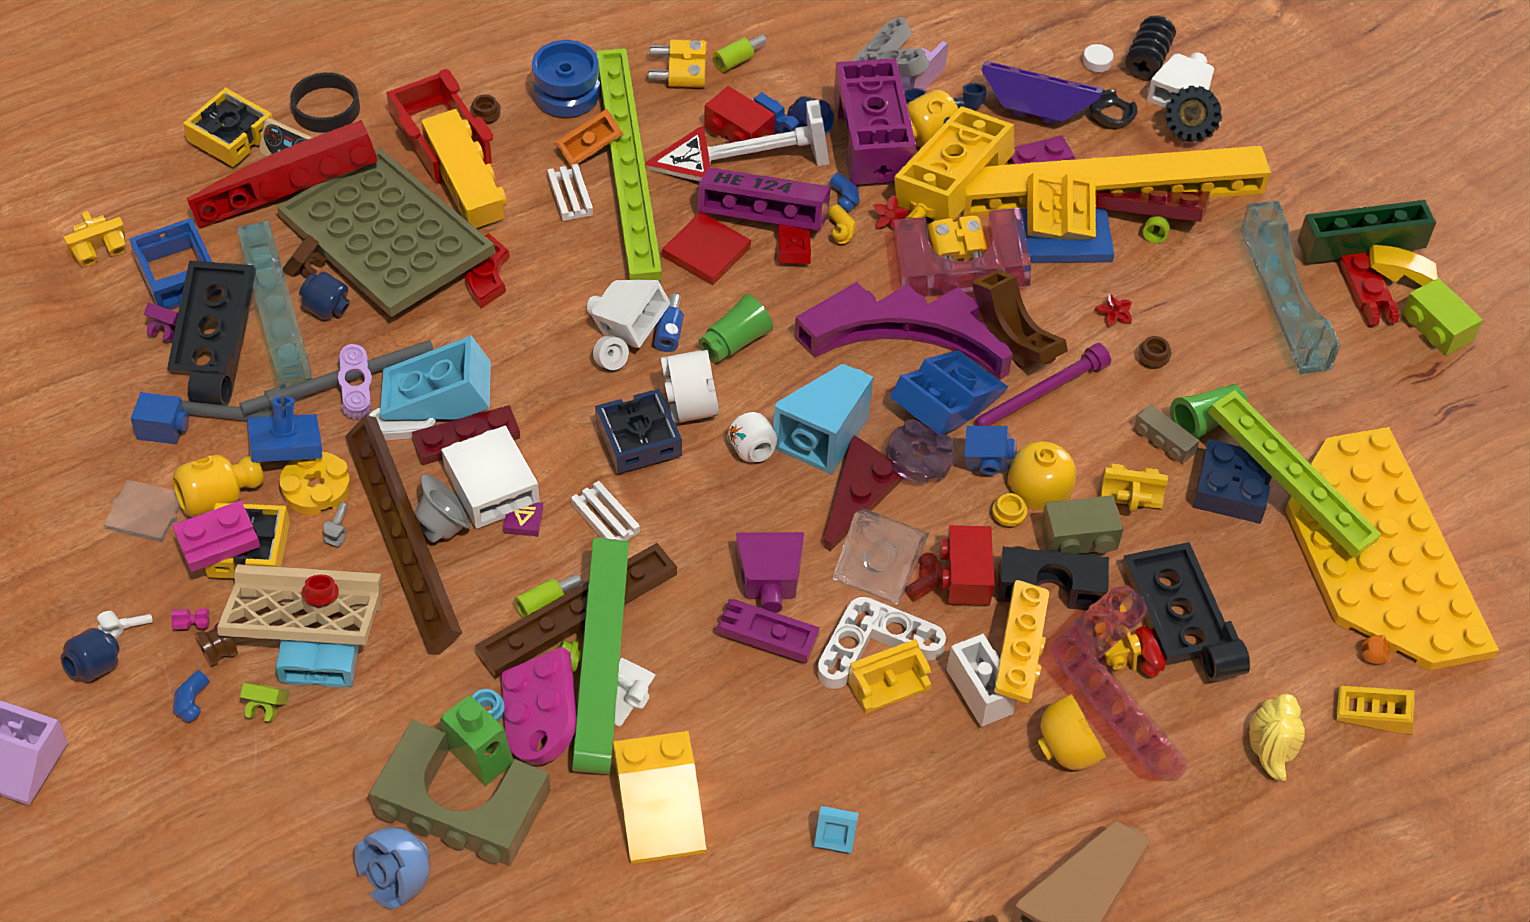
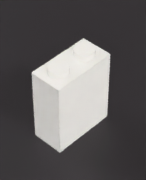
M506 426L486 431L481 435L462 442H456L451 446L441 449L445 472L475 529L504 519L507 513L540 502L538 482Z

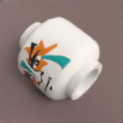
M745 413L737 417L728 429V439L738 456L746 462L753 463L768 459L777 446L778 438L769 421L760 413Z

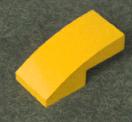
M1373 245L1369 249L1371 268L1395 283L1403 275H1406L1422 286L1437 279L1436 264L1416 253L1383 245Z

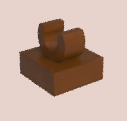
M308 235L282 270L291 277L299 268L306 278L312 273L316 274L318 271L311 267L310 262L320 268L326 261L322 254L312 252L319 242Z

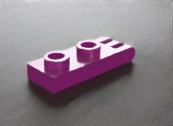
M735 599L728 600L726 604L727 610L723 611L721 622H718L715 629L718 634L807 664L819 636V627Z

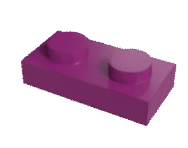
M1063 135L1015 147V153L1008 160V163L1011 165L1074 160L1075 155Z

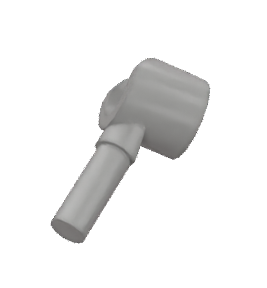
M341 502L332 521H326L323 525V531L326 534L324 542L336 547H340L343 544L347 535V528L340 526L348 508L346 503Z

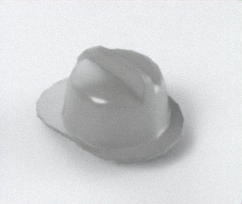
M424 474L420 477L424 494L415 510V515L429 541L436 542L440 538L449 539L463 527L470 529L472 526L467 520L464 508L455 493L446 484L432 475Z

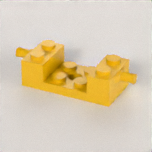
M960 106L894 177L898 206L912 211L905 218L906 224L908 226L912 225V228H915L924 217L935 220L952 218V221H954L966 208L965 187L985 166L1004 165L1015 153L1014 124Z

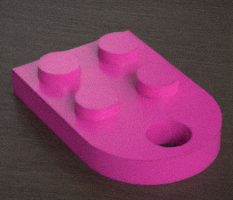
M563 647L501 672L505 731L509 747L515 756L532 765H542L556 759L568 747L575 733L576 707L571 652ZM547 736L546 745L537 751L540 740Z

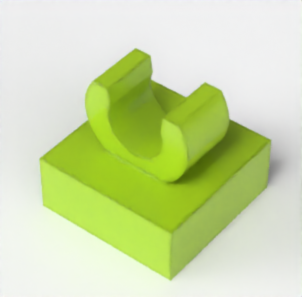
M243 682L240 697L251 699L246 705L245 716L255 718L256 709L262 705L266 709L264 721L273 722L277 716L275 705H287L290 690Z

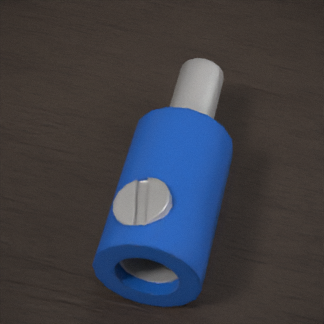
M675 293L670 295L669 301L671 304L658 321L654 339L655 347L664 352H672L678 348L684 318L683 312L679 309L681 297Z

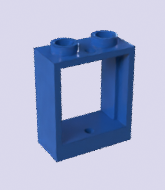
M192 218L129 238L135 261L155 305L169 310L180 307L187 271L156 281L147 262L189 248L193 249L198 261L212 262ZM217 289L210 296L221 293L222 290Z

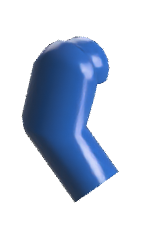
M840 173L834 174L830 179L829 185L843 195L839 198L838 205L845 211L850 212L860 202L859 189Z

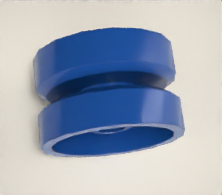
M572 40L553 41L542 46L534 54L532 60L533 91L536 104L543 111L553 116L573 117L590 111L597 104L600 96L599 62L597 54L589 46Z

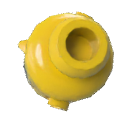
M932 90L907 104L916 146L922 148L958 110L955 101L946 92Z
M209 455L208 457L177 467L173 473V485L178 502L185 514L190 517H196L214 510L215 503L237 502L240 498V488H256L264 481L260 463L251 462V456L243 457L238 463L232 465L223 455Z

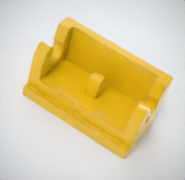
M914 639L850 663L848 684L862 710L867 714L931 690V682L927 674L931 673V669L919 648V643Z

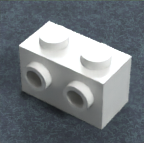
M984 634L951 646L946 669L981 727L1012 715L1017 702L1015 699L997 694L994 691L1000 659Z

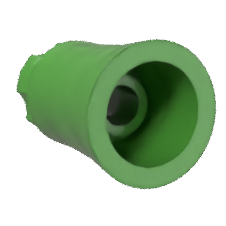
M744 294L733 308L710 326L707 332L698 339L699 345L703 351L708 350L709 359L712 362L718 363L726 357H731L755 339L773 330V322L767 310L756 298L749 294Z
M1231 384L1196 395L1178 397L1171 403L1170 417L1171 420L1199 439L1206 433L1221 426L1208 413L1212 404L1234 390L1248 402L1247 396L1244 391L1240 390L1238 385Z

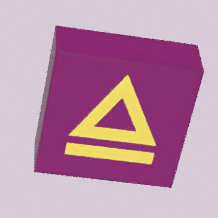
M537 502L507 513L503 527L504 534L539 537L544 509L543 503Z

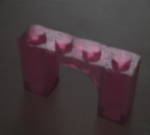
M1021 208L990 210L988 232L991 247L981 257L965 262L950 261L934 252L929 243L925 217L894 220V242L901 288L908 284L916 293H920L923 297L945 295L957 287L963 292H974L972 282L997 269L1016 276L1019 287L1030 286L1031 261Z

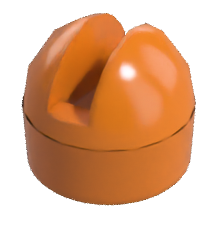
M1385 635L1366 638L1361 646V649L1364 650L1362 657L1371 664L1389 663L1390 651Z

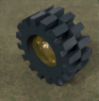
M1194 85L1188 86L1189 88L1185 89L1182 87L1177 94H1173L1170 97L1171 101L1167 102V112L1165 113L1167 125L1173 134L1181 140L1188 141L1189 143H1194V141L1203 142L1205 138L1212 137L1214 131H1217L1220 127L1219 123L1222 121L1221 105L1217 97L1210 90L1205 89V87H1195ZM1196 106L1200 107L1202 110L1201 118L1199 120L1193 119L1191 122L1187 121L1185 117L1187 109H1195Z

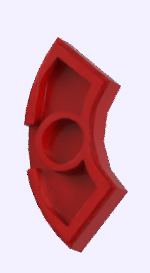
M489 233L485 237L494 243L496 253L466 271L468 291L480 308L506 293V287L499 277V272L502 265L510 258V253L505 246Z

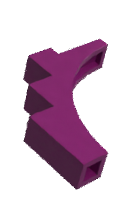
M855 282L795 317L794 338L814 358L835 348L861 341L879 339L913 340L937 345L951 351L959 350L997 379L1001 380L1009 375L1013 356L1009 347L1004 342H1000L983 322L977 320L979 313L977 302L959 287L928 304L920 293H916L907 284L877 302L875 296L870 291H866L858 282Z

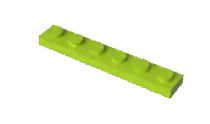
M1236 390L1212 404L1208 413L1353 558L1378 541L1382 534Z

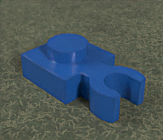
M763 92L754 98L756 103L775 114L774 135L779 132L781 134L795 131L794 129L800 125L797 118L784 114L785 107L777 100H773Z

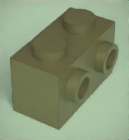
M1114 496L1045 503L1041 525L1048 551L1058 550L1062 553L1080 554L1089 552L1107 553L1118 549L1123 527Z

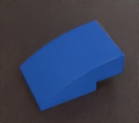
M956 350L924 359L918 371L901 375L890 398L938 435H943L962 426L983 412L1006 392L1008 386L964 353Z

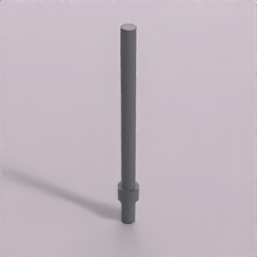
M430 340L367 360L368 369L371 373L383 370L384 368L434 350ZM340 370L283 389L275 387L266 390L262 396L239 403L241 412L245 416L266 408L273 410L272 399L281 396L283 407L285 406L284 396L296 399L338 385V373ZM352 371L345 376V381L347 382L363 375L360 372Z

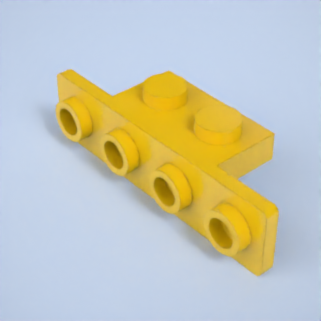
M1016 580L1013 585L994 688L997 694L1025 703H1029L1032 698L1033 688L1041 671V664H1038V658H1040L1046 641L1042 634L1049 598V591L1047 589L1020 580Z

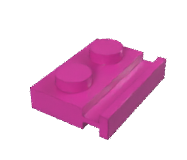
M241 500L172 525L191 572L260 547L259 539L255 534L253 525Z

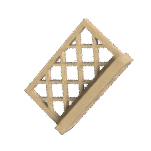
M237 564L234 572L235 584L217 627L218 636L366 645L376 611H380L383 603L381 574ZM324 574L334 579V583L339 588V596L334 602L318 609L302 599V588L309 577ZM265 607L272 610L261 616L255 613ZM302 609L308 612V614L299 618H294L291 615ZM339 611L345 615L334 621L328 618V616ZM244 616L250 620L243 624L231 623ZM279 619H282L284 622H286L281 626L269 625L270 623L275 622ZM316 621L323 625L316 629L305 627ZM355 624L360 628V631H344L343 628Z

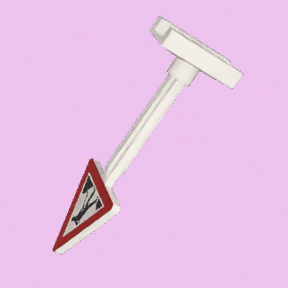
M819 100L806 102L807 126L795 128V131L708 147L705 128L700 126L646 161L645 167L647 170L700 181L707 169L711 168L710 162L712 160L798 144V147L810 144L817 166L829 165Z

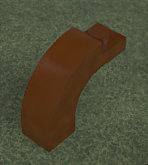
M997 269L972 282L976 302L987 328L1000 342H1004L1013 353L1012 360L1024 368L1035 362L1041 365L1049 364L1055 361L1056 357L1068 352L1066 339L1041 329L1032 320L1023 304L1016 276Z

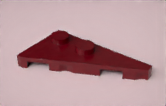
M1152 190L1150 192L1095 193L1096 208L1202 222L1210 198V192L1206 191L1165 192Z
M856 435L852 437L824 538L825 549L828 551L837 546L906 475L905 468Z

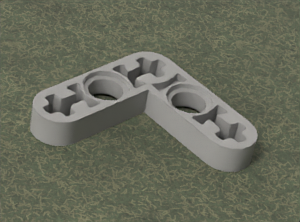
M904 17L892 19L883 25L853 60L896 58L900 77L919 75L930 65L923 49H899L911 35V29Z

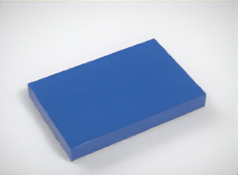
M1096 208V237L1090 240H1063L1027 235L1028 209H1013L1012 220L1019 263L1113 262L1115 254L1106 209Z

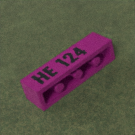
M709 167L699 182L698 211L820 231L829 215L831 186Z

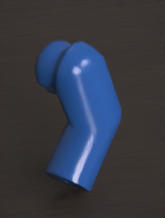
M196 670L174 693L173 712L176 716L180 715L184 722H191L200 714V707L194 703L195 697L210 683L207 676L201 671Z

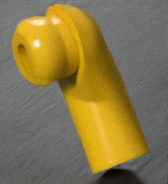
M836 204L829 209L828 215L837 225L835 229H832V236L835 242L846 244L853 239L857 225L855 220L840 205Z

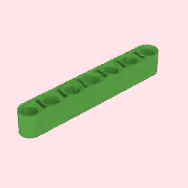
M593 537L572 771L610 775L629 549L628 540Z

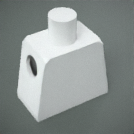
M1193 53L1190 58L1181 54H1174L1153 76L1147 101L1166 108L1167 102L1171 101L1170 97L1173 94H1177L1182 87L1185 89L1189 88L1188 86L1194 85L1195 87L1202 86L1209 90L1214 72L1213 66L1207 64V58L1201 53ZM1191 103L1184 108L1182 114L1200 121L1204 107L1199 103Z
M616 280L610 284L602 297H590L587 303V310L604 336L618 337L624 340L626 344L640 348L671 303L658 280Z

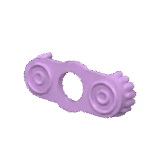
M356 344L347 345L340 351L338 356V362H340L338 383L342 388L341 410H343V414H347V417H352L353 420H361L362 417L370 413L372 407L369 390L372 375L368 369L366 351L363 347ZM357 371L362 373L365 380L361 385L351 386L345 381V376L349 372Z

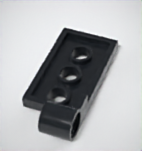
M189 260L167 370L171 374L190 375L187 389L190 402L227 406L231 400L256 275V269L253 265ZM217 289H223V298L216 303H211L209 301L211 293ZM211 320H217L218 326L213 333L204 334L203 328L205 324ZM205 351H210V361L202 366L197 365L198 356Z
M1190 542L1124 555L1122 560L1123 568L1148 627L1151 629L1166 660V665L1199 658L1207 678L1212 682L1249 673L1250 658L1246 645L1239 639L1232 621L1225 622ZM1168 576L1174 579L1177 584L1167 586L1159 578ZM1181 605L1187 608L1190 613L1187 615L1177 614L1173 611L1172 606ZM1194 634L1203 643L1199 645L1191 644L1184 636Z

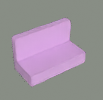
M942 41L932 52L921 47L930 65L919 75L901 77L904 92L911 88L925 90L945 69L948 43Z

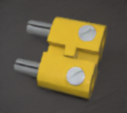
M670 40V46L650 45L649 53L651 56H670L669 70L649 69V80H669V86L705 88L706 41Z
M978 216L959 217V220L953 222L952 218L941 219L931 222L927 226L935 262L943 265L946 279H954L957 276L954 263L957 262V259L962 258L964 262L973 260L977 275L981 276V274L985 275L987 273L984 257L988 255L989 251L981 220Z

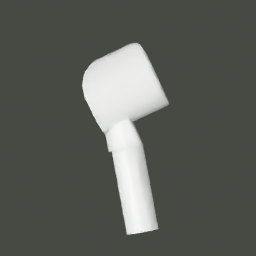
M105 611L97 617L100 623L98 628L106 634H112L115 638L121 635L123 629L153 623L151 614L119 620L113 611Z
M618 673V684L628 691L625 696L626 702L635 709H643L649 700L647 684L642 680L633 682Z

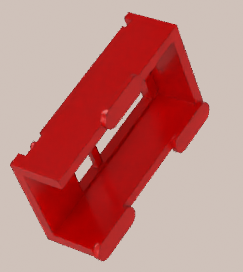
M447 69L440 70L438 74L386 92L390 116H393L432 175V180L435 184L444 182L440 174L439 160L421 135L411 115L442 104L447 111L457 109L461 119H467L470 125L473 142L478 141L482 148L484 164L492 163L490 141L494 138L493 133L482 118H474L457 94L460 91V85Z

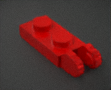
M1369 252L1342 255L1339 261L1340 269L1359 311H1362L1368 325L1371 327L1380 324L1378 309H1381L1387 323H1398L1399 311L1396 302L1393 300L1382 274L1371 268Z

